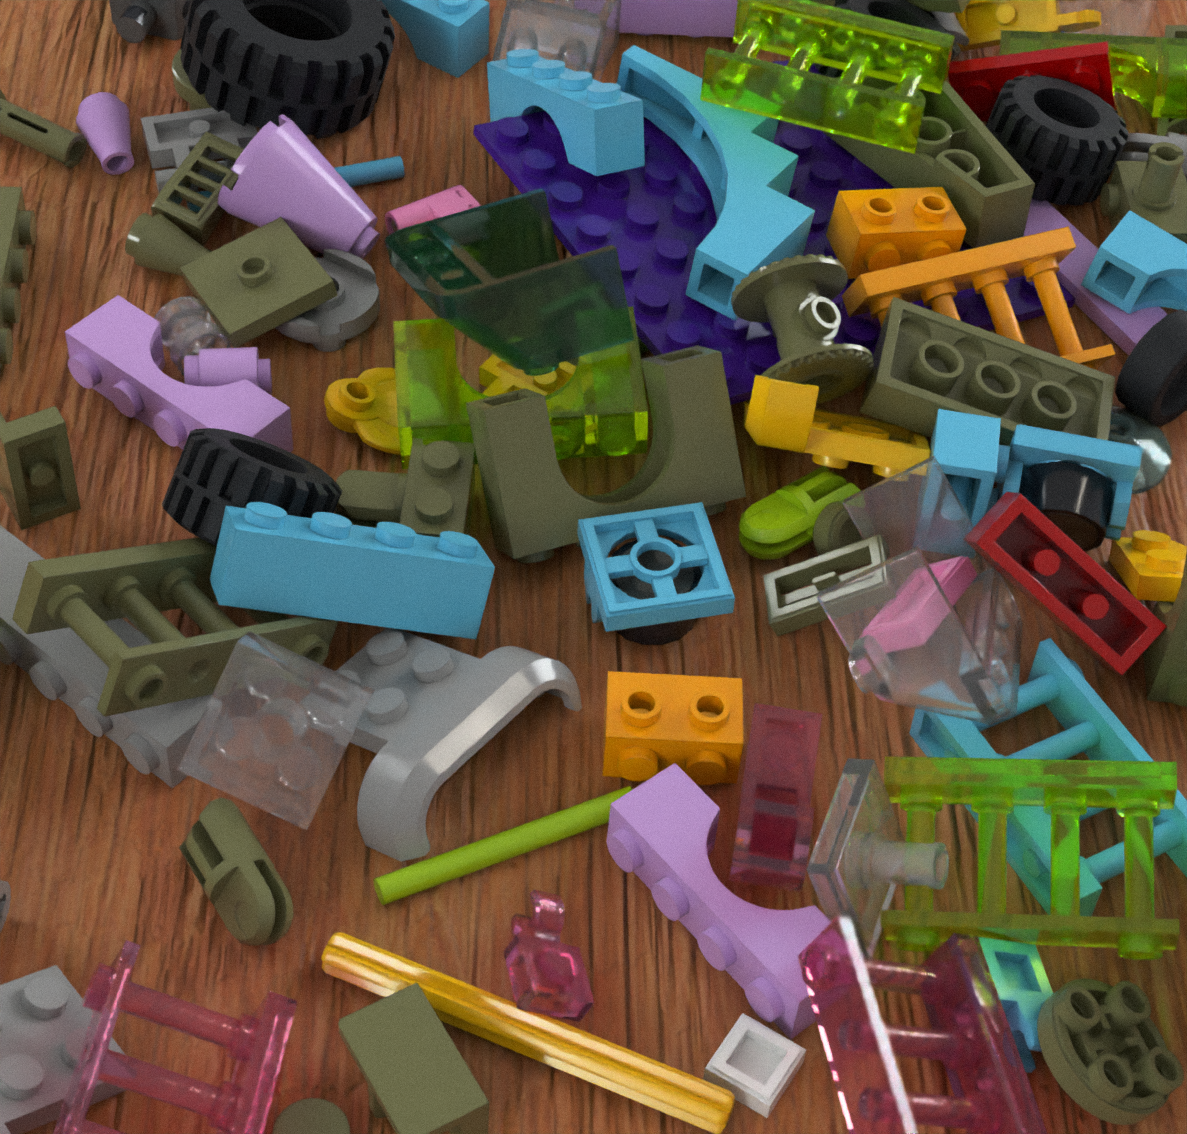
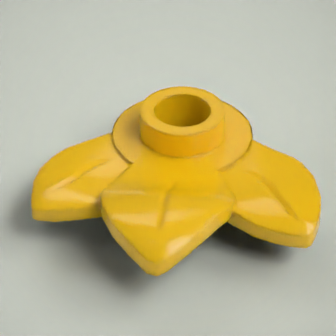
M377 367L363 371L358 378L338 379L328 386L324 396L327 418L335 427L345 432L358 433L361 440L377 450L397 455L406 454L408 447L406 431L440 425L443 420V414L429 395L421 390L412 388L413 377L409 373L395 368Z

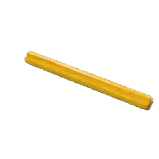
M343 932L334 933L325 946L321 958L322 969L325 973L382 997H387L418 983L440 1021L711 1133H721L730 1119L735 1095L723 1087Z

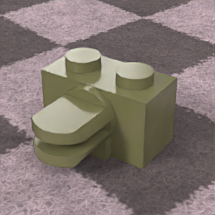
M413 438L408 473L346 470L336 480V483L342 490V494L335 508V514L341 515L349 519L353 525L376 528L379 522H395L412 528L419 535L439 537L440 533L444 531H454L469 535L475 496L474 443Z

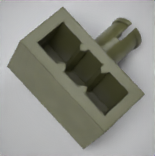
M1159 142L1149 148L1147 161H1116L1110 183H1104L1100 195L1101 213L1103 216L1109 217L1112 227L1111 232L1130 210L1187 244V182L1181 167L1185 156L1180 147L1168 142Z

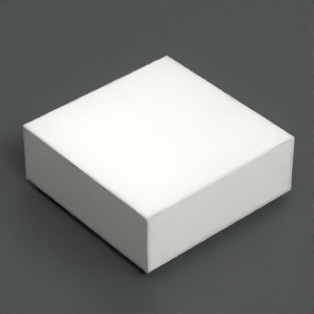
M742 1013L705 1067L703 1080L730 1090L735 1095V1100L768 1118L803 1064L806 1049Z

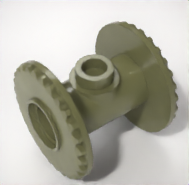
M808 254L774 261L770 265L762 266L759 270L751 272L748 277L743 278L741 283L735 286V291L732 292L731 298L733 312L739 318L751 322H770L773 336L777 340V350L781 361L768 368L761 376L803 385L819 386L816 405L832 401L835 398L844 396L846 393L852 392L854 388L861 386L864 381L868 380L874 368V359L869 349L857 344H835L833 339L837 335L841 323V314L831 300L841 293L848 281L845 266L838 259H833L832 256L824 257L823 254Z

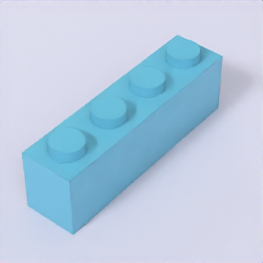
M250 502L246 505V508L226 505L210 582L219 605L476 640L495 566L475 538L460 532L444 531L440 533L439 537L416 534L412 528L395 522H379L376 528L353 525L349 519L334 513L315 512L312 518L287 515L284 509L269 503Z

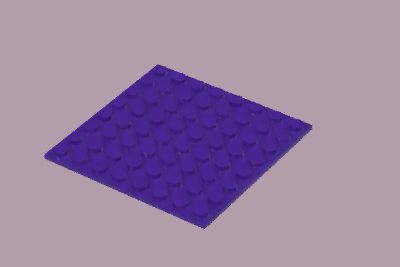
M811 55L785 61H774L766 65L742 70H731L727 73L703 77L702 79L724 90L737 81L783 104L773 143L799 156L788 197L815 210L803 256L823 254L824 257L832 256L833 259H837L826 237L838 191L896 188L823 133L829 81L817 70ZM546 111L517 117H505L498 121L474 125L473 135L592 281H600L604 286L603 294L654 356L697 345L721 351L730 405L751 399L755 375L761 376L768 368L781 361L777 350V340L773 336L770 322H751L741 318L734 321L685 295L696 248L716 226L717 217L711 192L697 166L671 137L643 116L645 166L595 176L568 163L560 132ZM963 240L960 251L973 249ZM1025 276L1009 279L1005 288L1017 322L1045 315L1034 282H1027ZM848 279L841 293L831 300L841 314V323L837 335L833 339L835 344H857L866 347L873 356L880 335L881 325L879 319L871 317L870 312L852 317L848 316L842 295L856 280ZM1059 282L1067 307H1073L1076 298ZM974 288L957 291V295L953 297L960 320L987 331L994 330L995 328L983 294H976ZM922 300L911 302L912 304L932 310L931 306H924Z

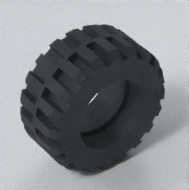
M190 0L180 46L182 50L180 58L183 69L199 95L205 94L207 103L216 111L224 110L229 113L232 121L242 126L248 123L258 127L260 131L269 121L279 127V115L283 114L292 120L306 136L314 135L316 139L331 137L336 133V130L342 134L354 128L372 113L375 103L378 101L389 64L395 33L385 5L382 1Z

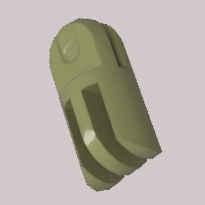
M222 797L210 801L200 813L199 820L192 826L186 840L180 845L179 849L227 929L240 943L250 946L276 943L289 931L293 920L294 906L290 892L238 807L231 800Z

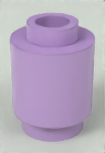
M258 347L199 349V355L184 356L185 384L212 387L247 379L268 394H272L270 359H259Z

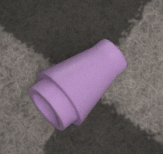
M99 92L86 97L78 107L76 117L78 129L98 157L104 172L111 175L127 172L134 164L131 152L130 115L127 105L120 101L116 95L108 92Z

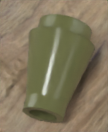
M147 213L141 214L132 225L125 243V252L134 257L136 265L182 276L180 267L212 252L162 214H157L154 217Z

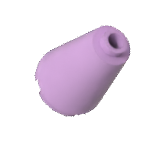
M283 114L279 115V127L269 121L254 136L234 163L231 170L238 175V180L233 190L231 191L225 185H222L219 192L217 204L228 214L259 227L282 217L305 247L323 254V249H337L364 259L380 236V233L374 229L378 220L375 214L300 128Z

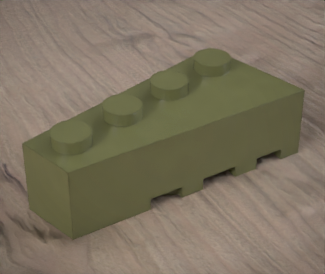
M925 56L829 80L823 133L895 188L943 187L967 229L963 240L971 247L977 248L1024 236L1035 183Z

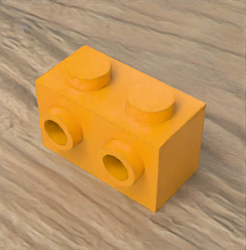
M943 187L838 191L826 237L837 259L845 266L848 279H856L860 274L959 252L967 229Z
M608 671L604 709L603 777H622L630 781H646L676 763L696 784L737 783L743 749L742 678Z

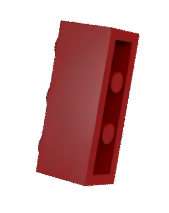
M1006 492L963 539L1104 668L1117 674L1123 675L1167 627L1021 493Z

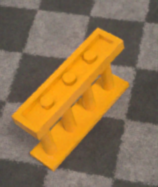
M1069 226L860 274L842 295L849 317L870 312L873 319H879L882 328L893 297L910 303L922 300L924 306H931L932 311L960 320L953 297L957 295V291L974 288L976 294H983L996 334L1025 344L1005 288L1009 279L1025 276L1027 282H1034L1060 357L1097 370L1115 355L1112 344L1083 351L1055 274L1060 270L1059 263L1076 248Z

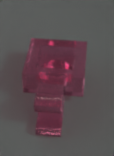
M534 889L530 894L533 916L528 917L520 914L513 916L511 919V929L514 938L503 952L517 1009L580 1022L595 1004L579 947L560 942L565 917L564 903L561 897Z

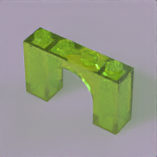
M633 306L573 310L576 371L564 386L545 396L557 460L647 453L648 407ZM453 318L393 321L397 416L402 469H408L413 438L422 439L423 445L441 440L474 443L466 403L488 398L489 396L472 388L463 379L458 370ZM475 450V465H476V464H478V460H477V455H476V450Z

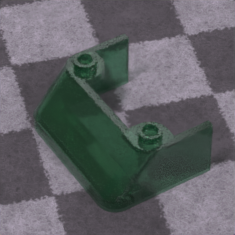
M542 188L409 226L391 233L385 239L392 267L438 317L511 367L523 370L526 375L539 376L548 374L556 370L561 362L634 340L617 248L610 245L559 260L546 193Z

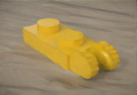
M971 0L962 13H955L957 20L969 38L967 46L957 43L962 52L1062 35L1061 31L1078 32L1101 25V12L1081 10L1079 12L1060 14L1059 0Z

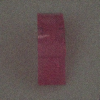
M755 703L737 813L729 881L795 892L801 891L806 875L815 809L810 807L822 714Z

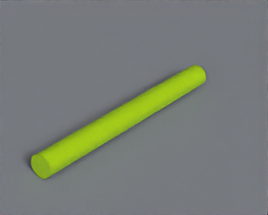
M627 786L374 878L373 882L378 899L382 905H386L609 822L610 804L633 790V788Z

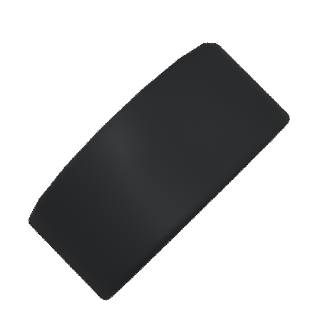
M1184 310L1170 313L1152 326L1132 350L1118 376L1115 389L1118 401L1150 425L1163 426L1187 410V311Z

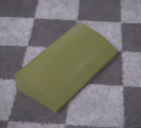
M893 297L874 351L873 373L869 375L866 381L859 410L860 413L932 438L938 409L1000 418V445L1010 446L1016 425L1019 424L1108 440L1115 376L899 298Z

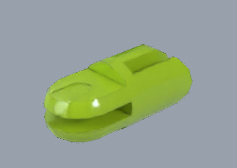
M821 466L747 508L741 514L739 521L740 545L749 555L759 559L773 560L785 557L802 546L813 542L815 522L827 505L836 501H844L864 507L866 504L864 493L855 484L848 483L841 475L829 471L826 466Z

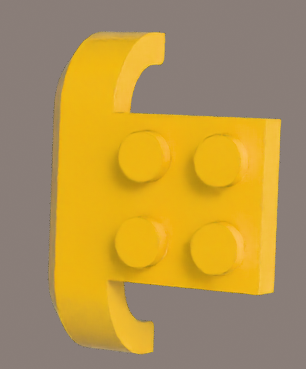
M755 375L751 399L744 401V427L756 445L799 453L813 454L812 462L831 468L846 469L848 468L849 461L874 465L873 473L892 479L907 480L909 479L910 472L926 475L931 449L925 435L885 421L815 409L819 386L803 385Z

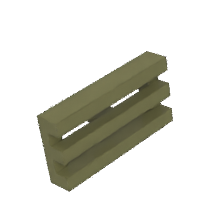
M878 534L763 575L768 621L776 635L781 636L897 596L896 587L890 578L894 576L892 565L887 557H890V550L882 535ZM872 563L871 565L837 576L838 574ZM813 584V585H811V586H808V587H805V588H802V589H799V590H796V591H794V592H791V593H788V594H785V595H782V596H781V594H784V593L793 591V590H795V589H798V588H801V587H804V586Z

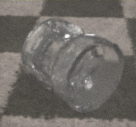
M189 296L171 300L154 317V319L160 322L163 348L170 352L172 362L183 376L184 356L199 355V349L231 348V342L217 324L213 323L212 315L197 298Z

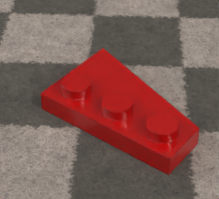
M1108 41L954 61L949 64L948 77L950 86L981 121H988L1004 83L1008 80H1014V77L1017 76L1030 77L1031 75H1041L1071 82L1099 96L1117 111Z

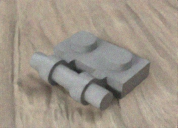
M214 108L141 118L143 137L152 169L168 166L175 167L154 171L158 193H160L206 131L243 149L246 148L258 133L256 126L248 123L242 126L232 121L229 113L224 110L218 112ZM212 151L208 156L211 160L223 158V161H217V163L230 169L235 163ZM201 168L199 174L220 183L223 180L222 177ZM191 184L189 189L198 192V186Z

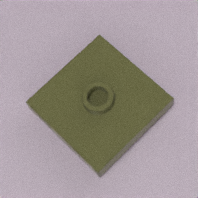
M282 217L180 267L185 283L234 348L338 296L334 281Z

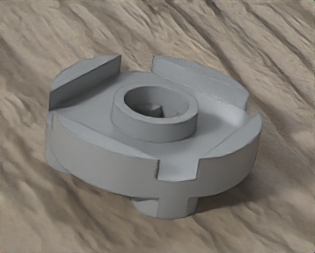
M323 249L324 258L315 259L334 281L338 296L275 328L294 340L312 343L320 351L333 352L344 347L346 339L359 335L371 326L380 311L379 287L376 284V274L366 261L342 250Z

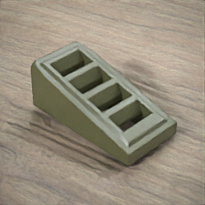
M206 131L160 191L151 206L152 216L162 214L204 247L225 213V210L217 204L222 185H225L232 191L238 180V175L230 168L209 159L208 156L212 151L236 162L244 149ZM201 168L222 177L223 180L220 183L199 174ZM191 184H194L211 192L212 195L207 198L189 188ZM184 199L201 209L196 213L179 204Z

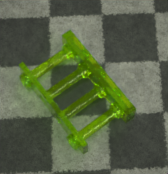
M738 0L733 43L738 44L734 53L708 47L705 52L700 100L915 154L926 104L925 100L917 99L916 96L919 89L941 94L947 79L955 36L808 0ZM760 50L791 57L787 66L756 59ZM813 63L844 70L840 79L808 72ZM866 76L898 83L894 92L862 85Z
M885 756L884 786L888 803H900V808L907 811L904 911L880 910V926L884 940H896V947L898 949L911 952H933L940 949V942L972 943L977 937L1035 945L1118 948L1119 957L1134 960L1158 959L1163 957V949L1176 950L1180 935L1179 919H1155L1153 817L1159 816L1161 809L1174 808L1177 793V762ZM943 804L971 805V810L978 813L977 913L933 911L935 813L943 809ZM1014 806H1043V811L1051 815L1050 915L1006 914L1007 814L1014 812ZM1087 807L1116 808V813L1124 817L1125 918L1080 916V816L1087 813Z

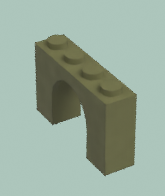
M697 345L641 359L653 424L650 452L642 468L628 483L605 494H579L565 480L556 457L544 395L524 388L467 402L466 406L495 548L509 557L517 559L519 563L540 562L555 555L554 548L576 543L577 547H581L577 535L579 519L699 502L703 503L708 516L724 511L726 509V502L746 497L721 351Z

